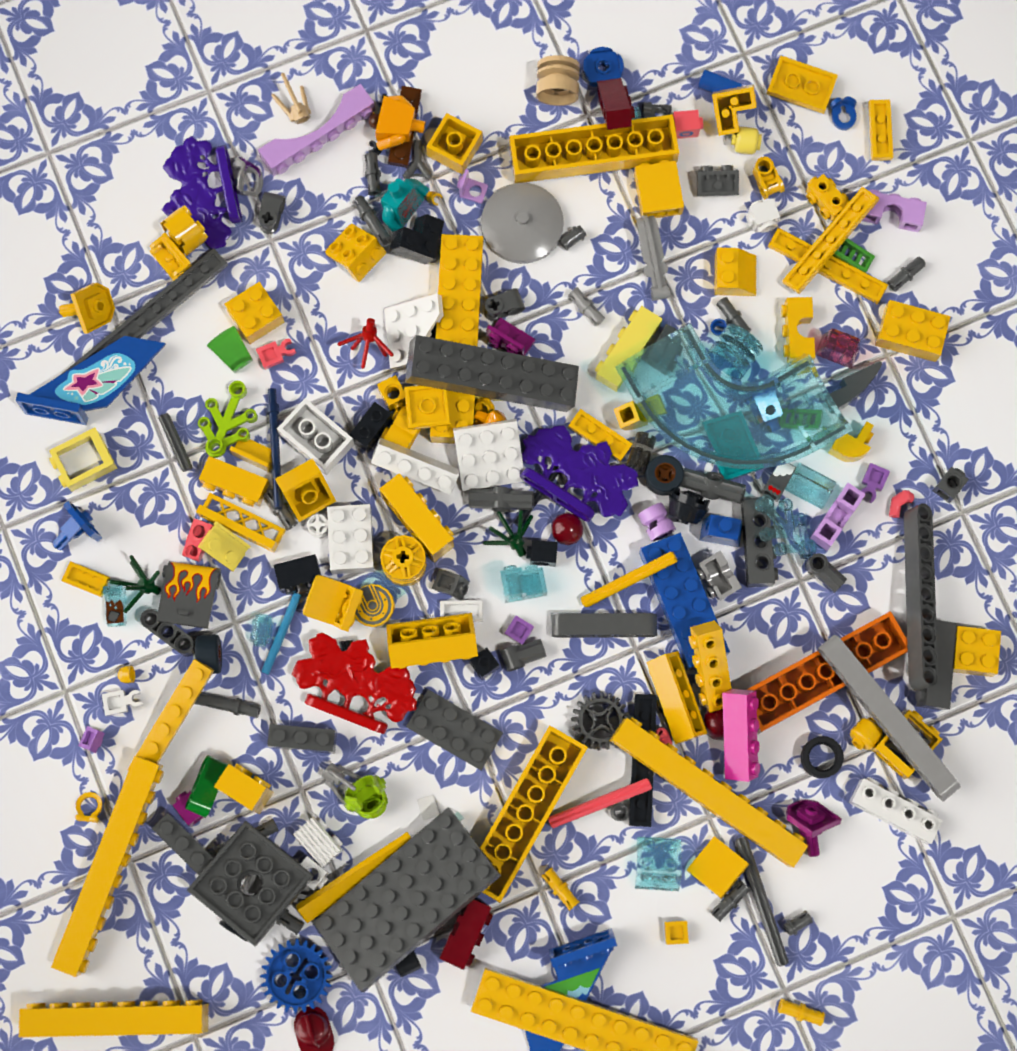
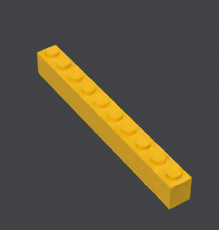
M633 717L631 719H623L609 741L783 864L791 868L795 867L808 847L803 842L804 838L796 832L791 834L785 830L787 826L777 819L773 821L768 818V812L759 806L757 808L749 804L750 800L742 794L738 796L731 791L732 787L723 781L717 782L713 779V773L705 768L700 770L695 766L696 762L685 755L683 758L677 753L678 749L670 743L665 745L659 741L660 736L651 730L647 732L642 729V724Z
M134 756L51 968L73 977L80 976L86 972L90 962L87 958L89 953L93 952L96 948L98 939L95 938L98 930L101 931L105 925L106 918H104L106 910H110L115 899L112 896L115 888H119L123 876H121L123 867L126 868L130 862V849L136 845L139 839L138 829L146 821L148 813L145 811L148 804L151 805L156 795L154 789L156 783L159 784L163 778L164 771H162L164 765L140 756Z

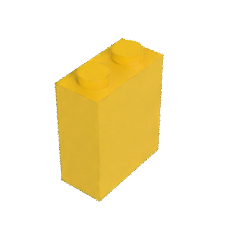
M662 160L656 164L641 163L635 166L634 178L641 218L643 215H653L655 218L682 215L684 203L676 161Z

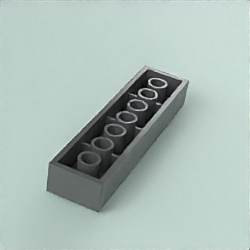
M415 335L409 343L405 383L568 412L575 407L579 366Z

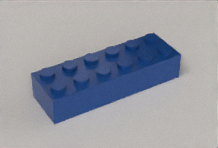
M680 532L641 547L639 554L644 565L668 552H674L678 561L649 576L688 671L695 668L692 661L694 649L691 648L689 643V636H691L690 627L714 620L718 624V621ZM724 638V644H725V650H726V656H727V655L730 653V650H729V648H728V646H727V643H726V641H725V638Z

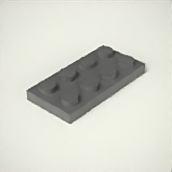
M429 689L406 728L480 771L484 768L503 735V732Z

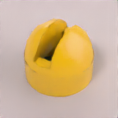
M132 665L121 667L117 674L118 679L122 683H134L136 677L134 667Z

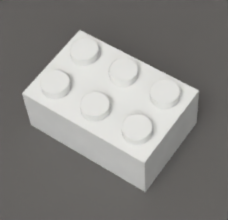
M306 398L277 428L279 435L308 460L313 458L318 468L326 476L355 445L350 435Z
M370 504L327 507L329 558L332 575L375 572L372 509Z

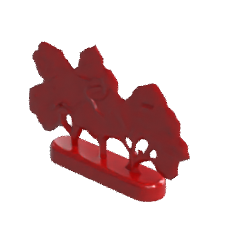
M319 633L308 641L312 658L297 661L292 671V676L296 677L300 688L307 689L318 686L322 690L323 694L321 697L315 694H308L304 702L305 704L381 734L386 733L388 724L374 718L373 713L385 710L387 717L391 721L399 722L404 719L407 712L416 710L417 701L413 698L416 688L414 682L410 679L407 667L391 669L390 666L380 673L375 672L373 668L376 661L373 655L368 652L369 646L366 639L351 642L346 651H341L336 639L325 633ZM325 679L328 681L326 687L323 685ZM334 689L338 690L346 698L344 705L328 700V695ZM359 695L367 700L369 707L365 713L349 708L354 696ZM370 696L374 698L372 702L369 701ZM385 697L387 699L383 705L377 704L376 707L374 706L379 698ZM391 704V708L386 709V705Z

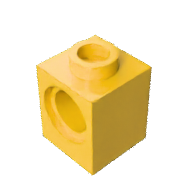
M396 375L377 384L378 391L389 411L400 410L403 406H406L405 391ZM392 391L399 393V396L395 399L388 397Z

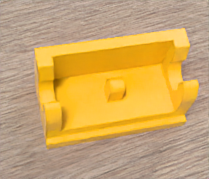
M163 233L161 237L150 245V253L173 281L192 266L166 233Z

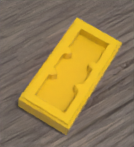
M70 561L61 581L102 598L111 578Z

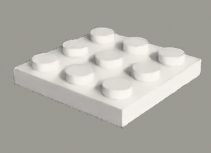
M517 419L453 428L462 491L524 482L520 478L524 468Z

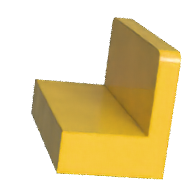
M251 439L246 442L238 441L235 447H230L229 450L232 456L269 473L271 472L272 458L270 448Z

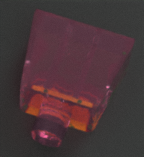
M830 329L822 335L815 355L852 369L860 350V339L842 331Z

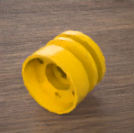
M406 535L395 536L388 540L382 548L380 555L382 569L387 579L393 584L402 587L412 586L425 575L427 568L425 550L415 538ZM402 555H406L405 563L400 562Z

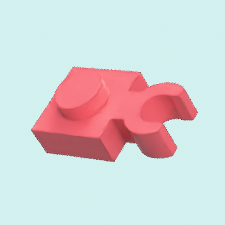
M285 339L280 346H277L274 341L256 349L265 370L283 363L282 356H293L296 354L295 348L286 350V346L292 344L291 339Z

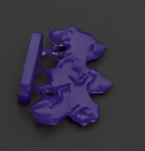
M190 136L184 140L183 145L175 147L171 157L163 165V169L168 176L180 181L182 187L173 191L170 196V202H167L161 210L165 215L169 216L179 207L185 205L191 212L193 220H198L205 228L204 232L208 236L205 243L211 249L225 247L226 240L229 239L232 231L222 222L221 218L224 213L228 212L229 219L233 224L243 221L230 155L226 145L218 146L215 149L217 164L214 165L208 160V155L212 150L211 143L207 140L197 141L193 136ZM204 155L205 159H200V156ZM198 162L206 163L205 166L209 167V169L199 168ZM217 171L220 173L222 186L213 189L209 187L207 180L211 172ZM208 172V174L205 177H203V173ZM219 192H224L226 207L224 208L215 206L216 195ZM218 214L216 219L212 218L213 215Z
M564 425L554 426L551 429H539L534 436L527 435L522 440L525 446V450L522 453V461L530 465L539 464L543 471L541 475L531 468H525L520 478L526 484L586 522H590L595 515L594 510L586 504L590 501H595L598 504L600 513L604 517L621 516L628 506L623 490L628 491L638 486V473L635 469L624 464L610 466L609 460L612 452L607 441L597 443L596 446L591 444L583 445L579 451L572 450V438ZM539 456L542 457L541 462L538 461ZM545 457L551 458L552 465L550 469H547V464L545 465ZM554 466H559L557 470H553ZM560 472L567 477V482L563 488L549 480L551 473ZM574 487L584 490L583 499L580 500L567 492L568 489ZM594 492H597V496H591Z

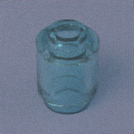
M263 614L255 615V619L252 620L249 639L253 642L254 646L266 647V644H271L274 622H272L273 617Z

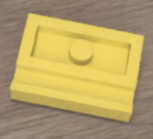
M216 521L212 529L208 531L198 545V548L232 572H234L245 556L246 551L251 547Z

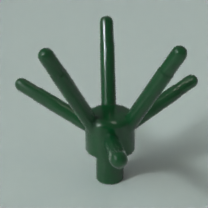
M519 510L518 531L513 534L501 512H497L509 537L495 528L489 527L491 532L505 541H483V545H510L512 550H516L519 557L526 555L523 547L525 542L522 537L530 525L533 515L528 517L522 528L523 510Z
M133 555L129 556L131 560L130 565L140 578L138 583L109 580L110 584L126 586V590L140 591L123 610L124 613H127L144 593L159 595L161 592V587L155 585L154 582L160 571H156L150 579L147 578Z

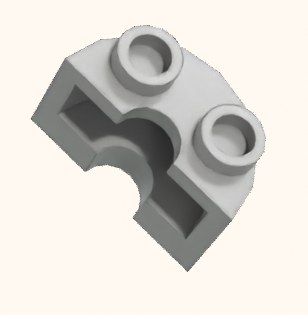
M721 550L700 562L698 568H696L700 580L704 579L708 586L706 591L711 599L716 597L718 600H722L742 588L735 574L730 570Z

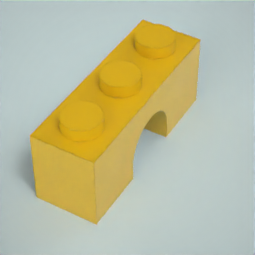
M812 297L787 298L784 305H781V316L785 317V325H782V336L786 337V345L783 346V356L787 357V364H812L815 359L814 337H803L797 330L798 325L810 324L813 319Z

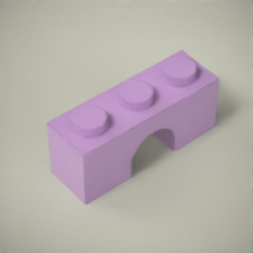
M869 190L879 197V201L862 220L863 222L878 224L883 212L892 211L899 217L898 229L914 232L920 231L923 226L927 202H923L919 198L908 199L898 194L888 195L878 190Z
M847 483L809 540L828 551L866 494L850 483Z

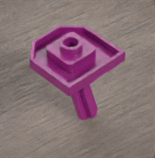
M802 799L788 805L786 810L787 820L799 828L802 837H806L809 857L820 855L818 835L840 825L842 818L817 801Z

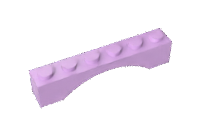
M359 84L343 94L337 111L321 128L298 138L274 139L258 149L260 158L273 176L283 174L292 164L300 163L309 153L317 152L326 142L334 141L343 131L351 130L362 119H368L375 111V104L363 86Z

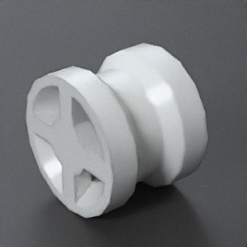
M315 514L308 519L307 527L312 536L322 538L328 534V520L325 516Z

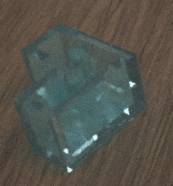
M516 565L504 567V570L500 571L505 603L547 596L543 567L538 568L537 565L525 567V570L522 571V567L517 568Z

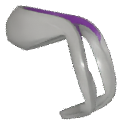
M239 156L235 157L232 166L237 171H240L237 180L238 185L236 186L237 193L246 196H258L263 187L261 170L248 160ZM245 173H255L256 175L253 192L244 191Z

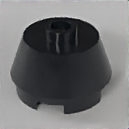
M674 488L672 494L669 495V514L680 523L686 525L688 523L698 524L709 511L710 500L702 501L704 497L689 490L681 493L679 492L680 488Z

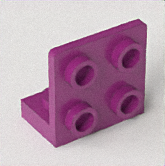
M499 318L494 327L488 325L486 328L488 344L495 349L500 348L505 352L526 356L535 343V338L502 318Z

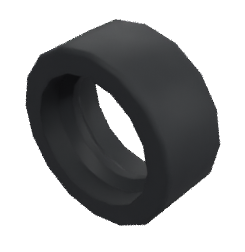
M818 736L809 740L803 746L800 754L804 770L816 778H827L836 774L844 762V752L840 744L827 736ZM826 745L833 750L835 761L829 769L819 770L811 764L809 754L814 746Z

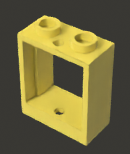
M95 427L49 450L52 455L49 460L53 468H58L61 473L58 478L64 488L68 487L72 492L118 469L103 438ZM92 440L103 463L71 479L59 456Z

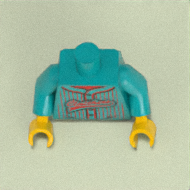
M398 178L388 185V191L381 199L383 208L382 220L394 232L405 226L424 201V196H427L426 199L429 203L438 205L434 202V197L442 198V195L429 191V188L417 179H405L403 181Z

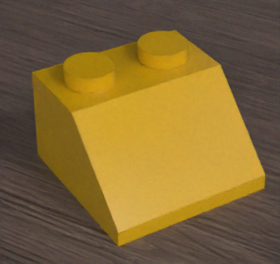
M717 247L714 256V295L756 296V255L739 248Z

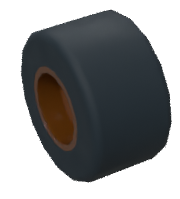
M659 455L652 459L645 473V481L648 488L655 494L662 496L670 495L674 488H679L684 477V470L680 461L669 455Z
M199 635L195 642V659L214 669L213 674H219L222 669L220 637L218 635Z

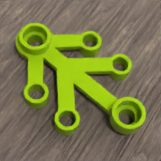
M234 381L230 384L229 392L231 399L223 417L219 411V403L216 399L209 398L205 402L207 410L211 412L219 428L216 436L211 430L212 423L209 418L201 417L198 420V426L208 440L205 450L213 458L224 455L228 446L238 441L246 442L250 439V433L246 428H240L237 430V433L225 438L228 431L246 422L254 423L258 419L254 409H247L244 414L232 419L240 399L244 398L247 394V388L241 381ZM237 390H242L241 393L236 394ZM211 403H215L214 407H209ZM249 414H254L252 418H248ZM203 422H208L206 426H201ZM241 433H247L245 437H240ZM215 446H220L218 450H213Z

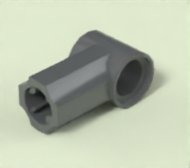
M814 554L806 561L805 567L808 573L815 575L833 593L847 580L844 575L828 562L827 557L823 554ZM813 559L821 562V569L813 567Z
M541 639L521 646H510L500 651L507 672L520 669L527 663L546 657Z

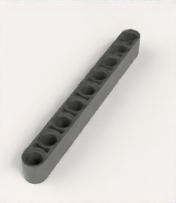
M921 503L904 513L908 679L911 688L915 691L930 688L938 683L933 514L931 508L925 503Z

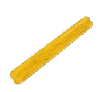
M668 552L582 596L581 602L584 607H589L678 561L674 552Z

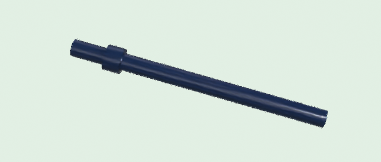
M270 388L268 389V404L266 407L270 422L274 509L280 510L283 509L282 491L275 480L281 476L279 433L277 431L278 414L280 412L279 404H277L276 389Z

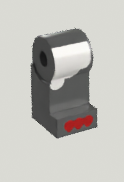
M781 459L761 493L778 502L796 466Z

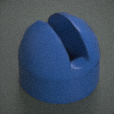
M715 319L711 323L710 329L715 336L719 337L727 333L728 325L723 319ZM715 327L721 328V329H724V330H723V331L715 330Z

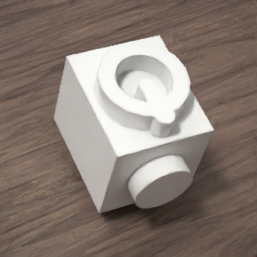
M774 199L764 202L763 200H758L749 207L746 219L748 225L753 227L754 232L765 233L777 227L780 215Z

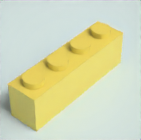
M643 306L638 311L634 310L629 317L630 324L628 327H623L617 336L619 340L616 345L612 343L606 354L608 357L606 360H601L595 369L597 372L596 380L617 392L660 328L663 319Z

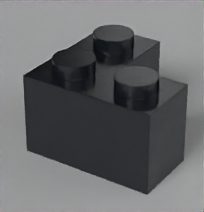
M425 214L415 219L413 230L402 227L394 231L389 252L425 265L437 260L444 220Z

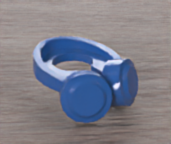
M847 96L842 100L840 97H837L830 104L833 124L840 130H849L855 124L857 117L855 106L857 102L854 98ZM842 106L850 116V121L846 123L839 120Z

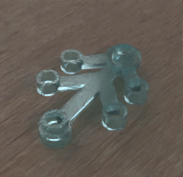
M766 494L758 497L755 501V509L758 512L766 513L781 529L772 530L769 527L764 528L759 532L760 539L767 542L772 539L790 538L795 543L793 545H786V543L781 542L774 545L773 550L777 556H783L787 553H798L803 559H809L817 551V546L812 539H808L806 515L798 513L793 516V503L789 498H785L778 503L779 509L784 512V520L773 509L774 500L770 495ZM795 526L799 528V535L795 531Z

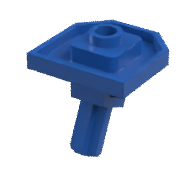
M70 501L63 504L71 517L60 528L62 532L53 541L55 549L63 550L72 539L78 538L84 532L97 542L102 539V536L91 522L93 520L92 516L86 510L81 511Z

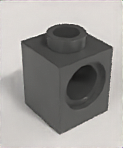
M951 467L932 491L950 503L969 479L965 477L966 475L962 470ZM947 479L955 481L956 488L950 487Z

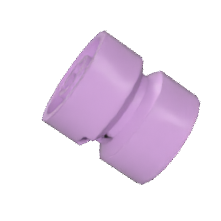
M657 503L638 514L642 525L648 527L646 532L651 542L662 539L676 530L671 518L666 517L668 512L663 503Z

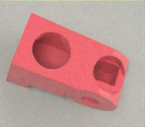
M194 518L185 541L182 556L200 562L205 552L198 548V545L214 525Z

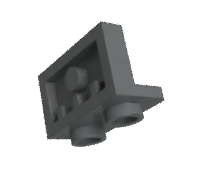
M721 165V169H713V166H701V170H696L697 196L739 195V170L733 168V165Z

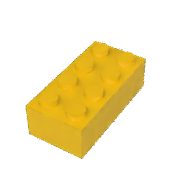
M399 473L379 488L381 498L413 538L421 543L426 554L435 563L454 548V534L447 525L444 527L441 525V518L434 509L429 510L427 508V501L420 492L418 494L414 492V485L407 476L403 478Z
M472 613L386 625L391 669H403L413 665L424 666L435 662L446 663L456 659L467 660L478 656Z

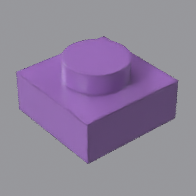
M515 615L504 635L524 645L534 626Z
M87 726L78 746L96 753L102 744L105 733Z

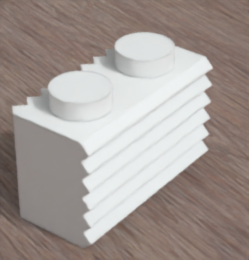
M312 817L293 835L322 868H325L343 851L340 847L343 843L335 834L332 837L326 831L329 827L321 818L317 820L315 817Z

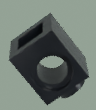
M532 540V546H527L526 558L530 559V565L556 567L558 542Z
M488 648L478 653L477 657L469 660L470 665L481 680H484L500 668L499 663Z

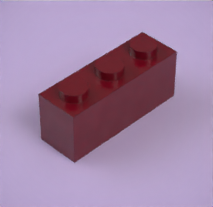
M621 78L597 81L598 101L607 130L632 127L631 119L635 118L634 106L631 105L630 95L628 96L627 85H623Z

